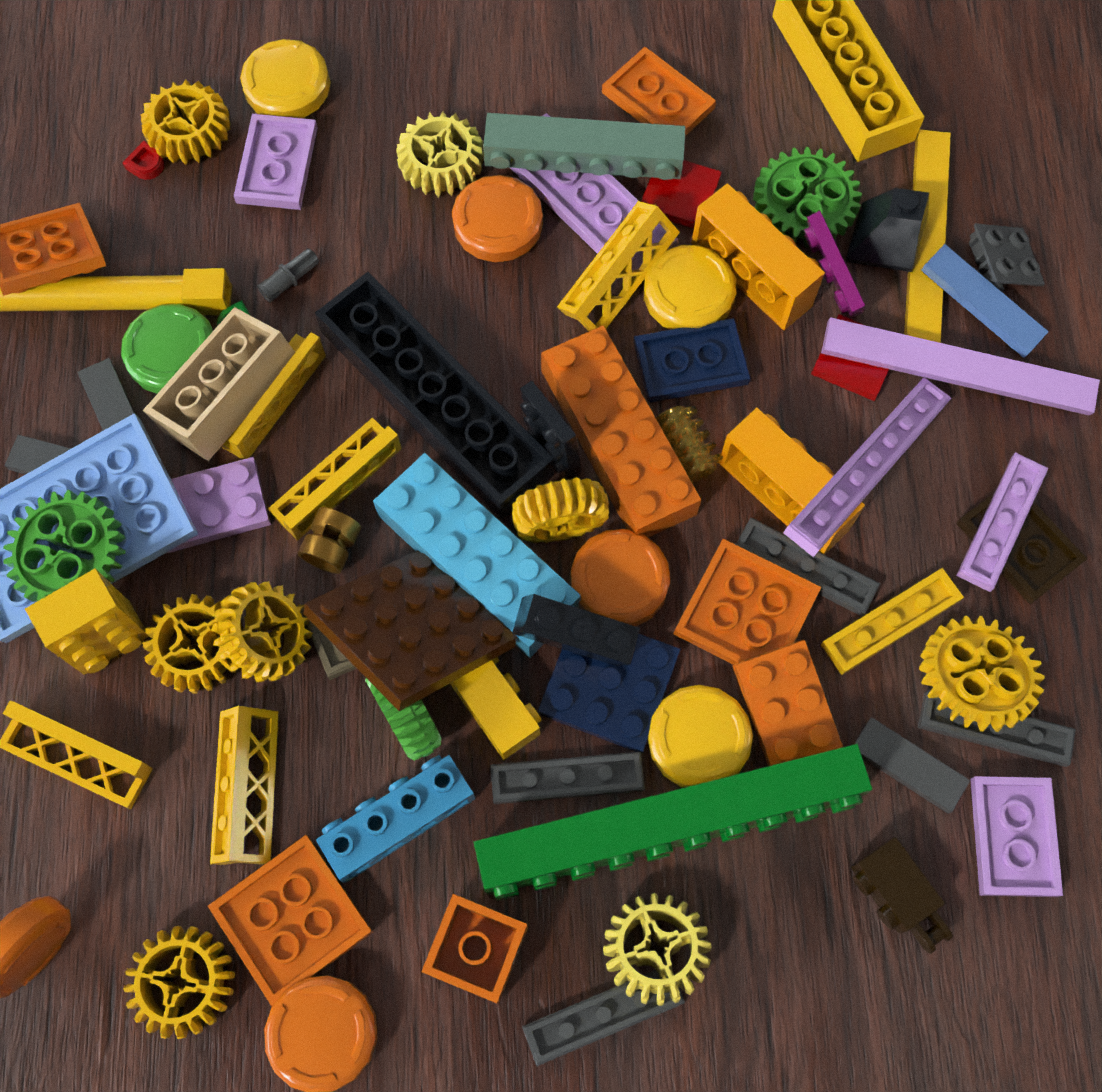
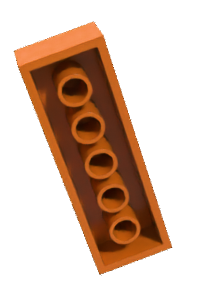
M604 325L541 352V371L625 528L634 531L635 534H644L649 538L696 516L701 498Z

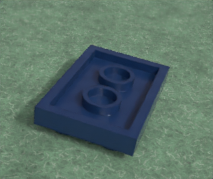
M734 318L717 321L700 328L682 327L634 336L633 343L648 403L749 385L750 375Z

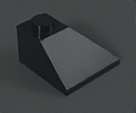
M894 188L862 202L846 262L913 272L928 217L929 193Z

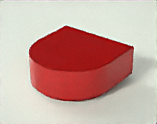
M144 140L122 162L126 170L144 180L154 179L164 170L162 156L157 154L155 147H150Z

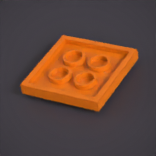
M80 202L0 224V289L3 296L12 293H22L29 288L46 283H57L64 278L81 273H91L98 268L106 266L103 254Z
M722 539L674 631V635L731 664H736L794 643L821 587Z
M308 835L303 836L208 905L211 913L271 1006L274 1005L287 988L305 978L314 977L373 933Z

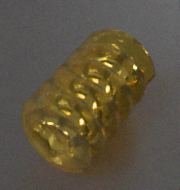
M676 406L659 414L656 420L693 484L712 474L717 468L716 465L722 461L723 455L721 453L710 454L717 447V444L714 441L704 443L711 434L708 429L698 432V429L704 424V420L702 418L691 419L697 414V407L690 406L686 408L684 406Z

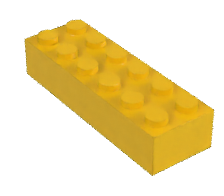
M776 0L772 17L856 161H863L915 141L924 120V115L854 0Z

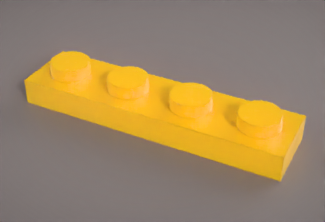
M941 568L822 642L821 646L841 675L959 603L964 596L944 569Z

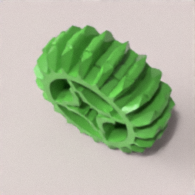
M366 678L365 681L408 758L415 761L422 756H428L433 753V750L441 746L442 738L422 700L398 711Z

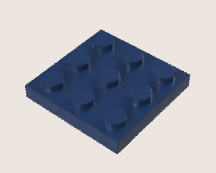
M639 634L631 665L614 666L562 649L539 706L538 714L632 751L641 752L642 754L648 739L652 715L663 699L681 649Z

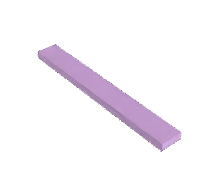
M831 317L827 322L821 351L822 354L1085 415H1091L1095 412L1100 380Z
M923 377L788 525L783 533L814 557L946 406L951 397Z

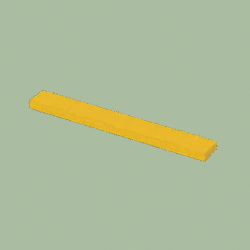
M919 129L915 139L912 190L928 192L929 207L913 272H908L904 335L941 343L943 289L924 274L921 269L946 241L951 133Z

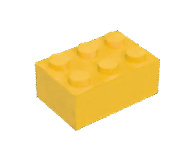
M95 568L25 608L44 646L84 675L102 670L108 665L109 660L121 653L126 654L136 650L142 644L141 641L149 637L145 633L146 630L130 601Z

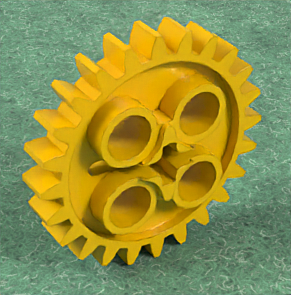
M964 616L960 623L951 619L946 627L940 625L934 635L932 634L926 642V647L920 655L924 661L919 666V670L927 674L921 683L922 685L933 686L927 696L928 698L939 697L941 699L937 707L939 711L947 707L952 710L950 714L951 721L960 715L964 717L965 728H968L973 721H976L980 732H984L989 724H991L996 732H999L1005 724L1011 729L1019 720L1023 722L1039 704L1037 699L1044 692V689L1038 685L1045 676L1035 671L1042 663L1041 661L1030 660L1029 657L1035 649H1023L1021 644L1025 637L1020 636L1013 639L1010 636L1012 627L1009 626L1004 631L998 629L999 624L996 619L990 626H987L983 616H979L974 624L968 616ZM954 655L958 656L962 661L958 660ZM965 688L973 692L974 695L969 694Z

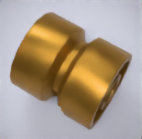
M320 507L310 526L313 534L305 536L297 554L302 560L318 569L339 574L349 556L346 547L354 545L361 530V525L339 511Z

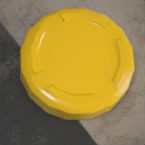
M290 39L268 42L254 50L244 62L240 77L246 100L257 114L305 118L318 110L328 97L331 83L325 59L316 48L300 40Z
M679 245L667 249L655 261L644 279V302L650 315L659 324L670 330L682 327L700 328L725 320L736 297V277L730 264L717 252L700 245Z
M704 685L679 688L664 698L652 715L648 734V744L652 760L663 776L683 788L739 774L750 757L753 740L749 717L738 701L719 688Z

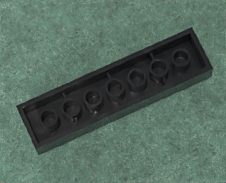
M366 272L315 312L322 334L501 519L512 511V504L518 496L525 494L527 490L535 489L537 485H543L554 475V458L369 272Z

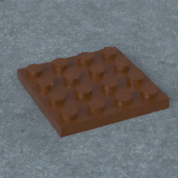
M418 550L304 604L303 614L398 711L515 647L517 636L512 634L510 629L455 583L452 577L446 575L433 564L427 555Z

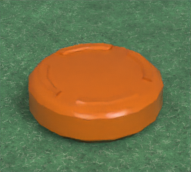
M504 175L486 176L468 184L456 197L452 210L455 237L463 249L478 259L491 262L514 260L529 252L539 240L543 227L541 201L536 193L521 180Z
M627 529L606 530L589 538L576 553L570 573L571 587L581 595L579 601L580 609L632 626H638L652 619L664 605L670 585L669 564L660 547L644 534H635L634 531Z
M51 896L34 898L11 911L0 921V998H5L20 987L27 985L48 965L60 950L62 943L70 932L71 914L70 910L57 898Z
M328 975L305 978L287 988L271 1007L264 1028L265 1053L274 1072L291 1088L304 1092H332L357 1079L371 1061L378 1039L376 1014L367 996L351 982Z

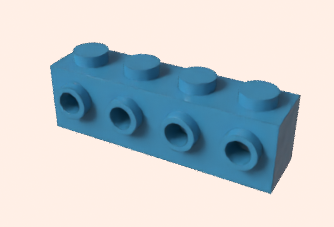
M440 755L430 759L421 766L423 772L412 779L405 776L388 787L390 793L379 800L372 797L362 802L355 808L357 814L346 821L339 818L321 830L324 835L317 838L316 841L341 882L347 883L475 800L474 793L450 755L443 759Z

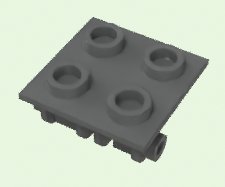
M977 223L973 225L975 232L970 235L969 246L972 249L976 264L980 265L978 267L979 273H984L982 276L1002 292L1004 284L1045 285L1040 273V266L1035 260L1030 247L1029 237L1023 228Z

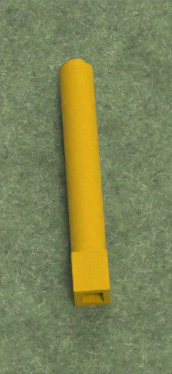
M225 268L184 269L183 275L70 276L57 283H46L29 288L22 293H12L3 296L0 289V312L149 310L159 305L181 304L196 309L202 315H219L222 310L231 306L232 284Z

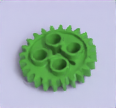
M809 147L805 148L804 154H799L796 148H792L790 157L784 152H780L778 161L770 158L768 166L761 168L754 187L753 201H756L755 209L760 213L766 214L782 234L791 236L795 243H797L798 239H803L805 247H808L804 229L808 228L807 217L803 215L810 216L821 211L835 241L837 233L845 235L848 226L852 227L861 206L859 202L862 193L857 190L860 182L852 181L854 170L843 171L846 161H841L837 164L833 162L835 158L834 153L824 158L822 149H819L816 155H811Z
M67 490L64 498L58 493L52 492L50 503L39 497L38 509L34 510L26 506L25 510L28 517L26 519L19 517L14 519L20 526L19 530L7 532L8 535L15 539L14 543L3 546V549L12 553V556L3 560L4 564L13 568L8 572L7 577L17 581L14 589L25 593L24 597L32 602L41 600L94 568L109 582H114V577L109 573L111 568H122V565L115 561V556L123 555L126 552L116 545L126 538L122 533L116 531L122 524L113 517L114 511L104 506V503L96 497L92 498L82 491L77 496L71 490ZM59 522L57 530L51 533L53 526ZM92 531L91 538L86 543H83L85 536ZM41 539L62 548L70 549L72 547L80 553L93 555V558L87 560L63 550L57 552L49 546L36 543ZM45 556L44 563L37 568L38 562ZM79 566L77 573L70 578L72 569Z

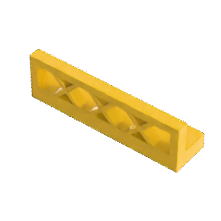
M638 201L557 308L564 315L578 320L588 331L603 325L607 329L643 282L646 273L655 261L666 252L680 232L658 206ZM659 223L666 233L658 243L652 244V231ZM643 251V263L638 269L632 270V257L636 252ZM616 278H623V289L618 296L611 297L612 283ZM596 305H602V317L594 324L587 316Z
M310 332L306 339L298 334L294 335L289 342L295 351L294 355L243 422L221 446L222 448L242 460L250 458L325 358L326 354L320 337Z
M372 417L272 504L268 511L298 541L311 529L310 526L320 507L334 509L402 449L398 434L389 426L384 429ZM374 431L377 436L362 448V440ZM342 457H352L336 471L337 462ZM316 480H326L310 494V486ZM290 503H299L286 516L281 513Z
M11 700L2 713L12 720L0 739L1 749L131 810L153 770L152 767ZM22 725L33 729L36 744L20 749L11 744ZM42 734L51 738L43 741ZM59 742L64 743L69 759L55 764L49 763L45 747ZM74 749L83 752V754L75 756ZM38 750L40 758L30 753ZM94 757L98 760L101 774L85 780L81 778L78 762ZM106 764L111 765L116 769L108 771ZM71 765L72 773L62 768ZM126 772L136 778L124 798L114 793L110 778ZM104 781L105 789L95 783Z
M236 706L220 712L210 864H266L271 860L279 711ZM251 718L266 720L265 736L259 741L251 732ZM255 753L264 763L263 773L257 779L248 769L249 759ZM253 791L261 800V811L255 817L246 808L247 797ZM251 830L259 839L258 855L243 854L244 837Z

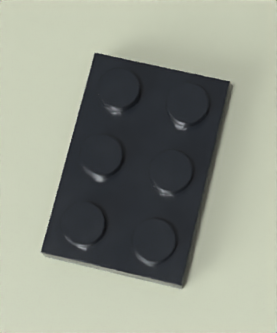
M531 380L520 388L523 400L520 407L526 415L523 420L529 428L527 432L541 446L543 445L554 458V469L560 474L564 471L571 480L582 472L577 436Z

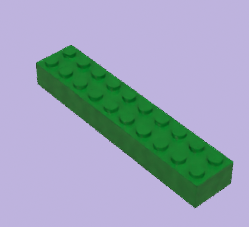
M854 744L473 841L484 890L487 896L494 895L496 901L518 896V888L533 885L534 891H539L556 886L557 878L571 875L572 881H578L595 876L596 868L609 865L610 871H617L633 866L634 858L646 856L647 861L651 862L669 857L670 853L673 852V848L684 846L685 852H690L707 847V843L712 842V838L721 836L722 843L745 837L744 834L750 832L749 829L758 827L759 833L775 830L782 827L781 824L787 823L789 818L794 817L796 823H802L818 818V815L825 813V809L831 808L833 814L854 809L855 805L863 803L862 797L873 789L859 746Z

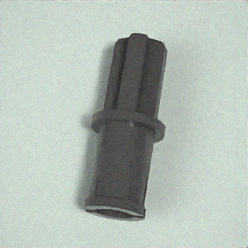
M306 249L288 264H279V269L256 287L265 300L271 303L292 285L296 287L298 285L297 280L319 263V259L311 249Z

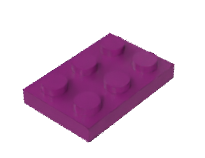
M818 211L807 217L808 228L804 229L805 238L812 253L819 251L822 257L819 263L821 269L825 272L824 278L827 284L833 281L837 288L834 291V299L841 314L848 312L852 319L864 312L865 304L821 211Z

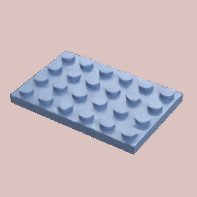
M135 413L0 489V641L8 643L35 628L25 611V608L35 602L24 597L25 593L14 589L17 581L7 577L8 572L13 568L4 564L3 560L12 556V553L3 549V546L14 543L15 539L7 534L10 530L18 531L20 528L14 519L16 517L22 519L28 517L25 510L26 506L34 510L38 509L39 497L50 503L52 492H56L64 498L67 490H71L77 496L82 491L92 498L96 497L104 503V506L114 511L113 517L122 524L116 531L122 533L126 538L116 544L126 552L123 555L115 556V561L121 564L122 568H111L109 573L114 577V582L198 535L141 419ZM59 522L53 526L51 533L57 530ZM92 531L85 536L83 543H86L91 538ZM41 539L36 543L49 546L57 552L63 550L87 560L93 558V555L80 553L72 547L70 549L62 548ZM45 556L40 559L37 568L44 563ZM79 566L72 569L70 578L77 573Z

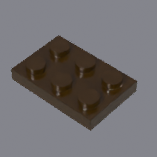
M994 493L961 517L956 523L971 541H973ZM1033 501L1001 574L1031 605L1086 561L1087 558Z

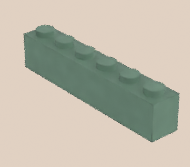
M487 113L483 144L485 166H493L498 169L522 168L530 171L551 170L562 173H592L598 176L610 174L624 175L629 178L681 179L684 161L685 126Z

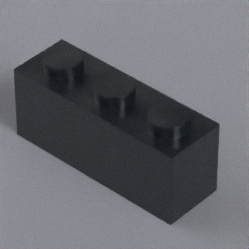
M532 594L522 597L512 634L614 666L631 665L640 628Z

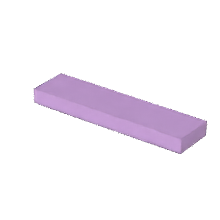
M1016 452L1014 453L956 576L989 592L994 589L1048 471V467Z

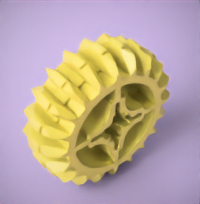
M442 111L440 117H434L429 112L428 119L423 120L417 116L416 125L407 124L406 133H400V144H397L396 149L398 167L401 169L404 179L411 181L414 190L422 187L425 195L434 190L438 198L442 191H447L452 197L455 188L462 191L466 187L465 182L472 183L476 179L475 175L481 174L484 161L483 140L479 137L476 127H470L467 118L459 121L456 113L447 118L444 111ZM416 157L422 158L423 162L427 163L428 165L426 166L416 159Z
M653 893L650 896L649 905H645L641 896L636 897V910H633L627 904L622 905L621 911L626 919L613 915L611 924L617 930L609 929L605 931V939L613 944L604 946L603 954L608 957H615L606 963L607 971L621 970L614 978L615 985L620 986L629 981L626 995L632 997L637 989L642 990L641 1003L647 1004L649 1001V993L657 994L656 1002L658 1006L664 1005V993L668 992L674 1003L679 1002L680 992L678 988L681 987L685 993L691 995L694 992V986L689 978L695 982L702 983L705 975L698 968H709L711 960L702 954L711 951V942L700 940L707 935V927H693L699 921L700 915L698 912L691 913L686 917L685 913L688 904L683 901L677 909L673 908V896L667 895L665 904H658V896ZM655 920L669 922L681 930L682 933H679L678 930L673 932L662 931L657 926ZM641 923L644 940L634 946L633 951L625 954L624 943L633 928ZM651 935L659 947L666 946L664 947L663 962L656 951L648 952L651 948ZM689 944L690 959L686 966L674 975L670 957L679 952L682 946ZM636 964L637 967L642 965L652 966L662 979L645 977L638 973L631 965Z

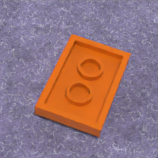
M643 47L602 84V93L640 123L685 126V136L706 118L716 106L714 98L647 47Z
M805 640L796 641L732 665L768 766L843 747Z

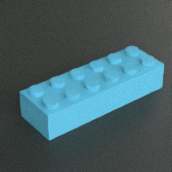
M426 453L420 456L373 500L378 516L415 551L418 550L427 555L433 564L446 575L452 577L455 583L512 632L522 597L536 594L579 608L581 595ZM516 635V646L529 658L544 645V643Z

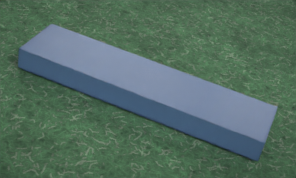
M946 244L921 269L924 274L1023 358L1048 333L1043 326Z

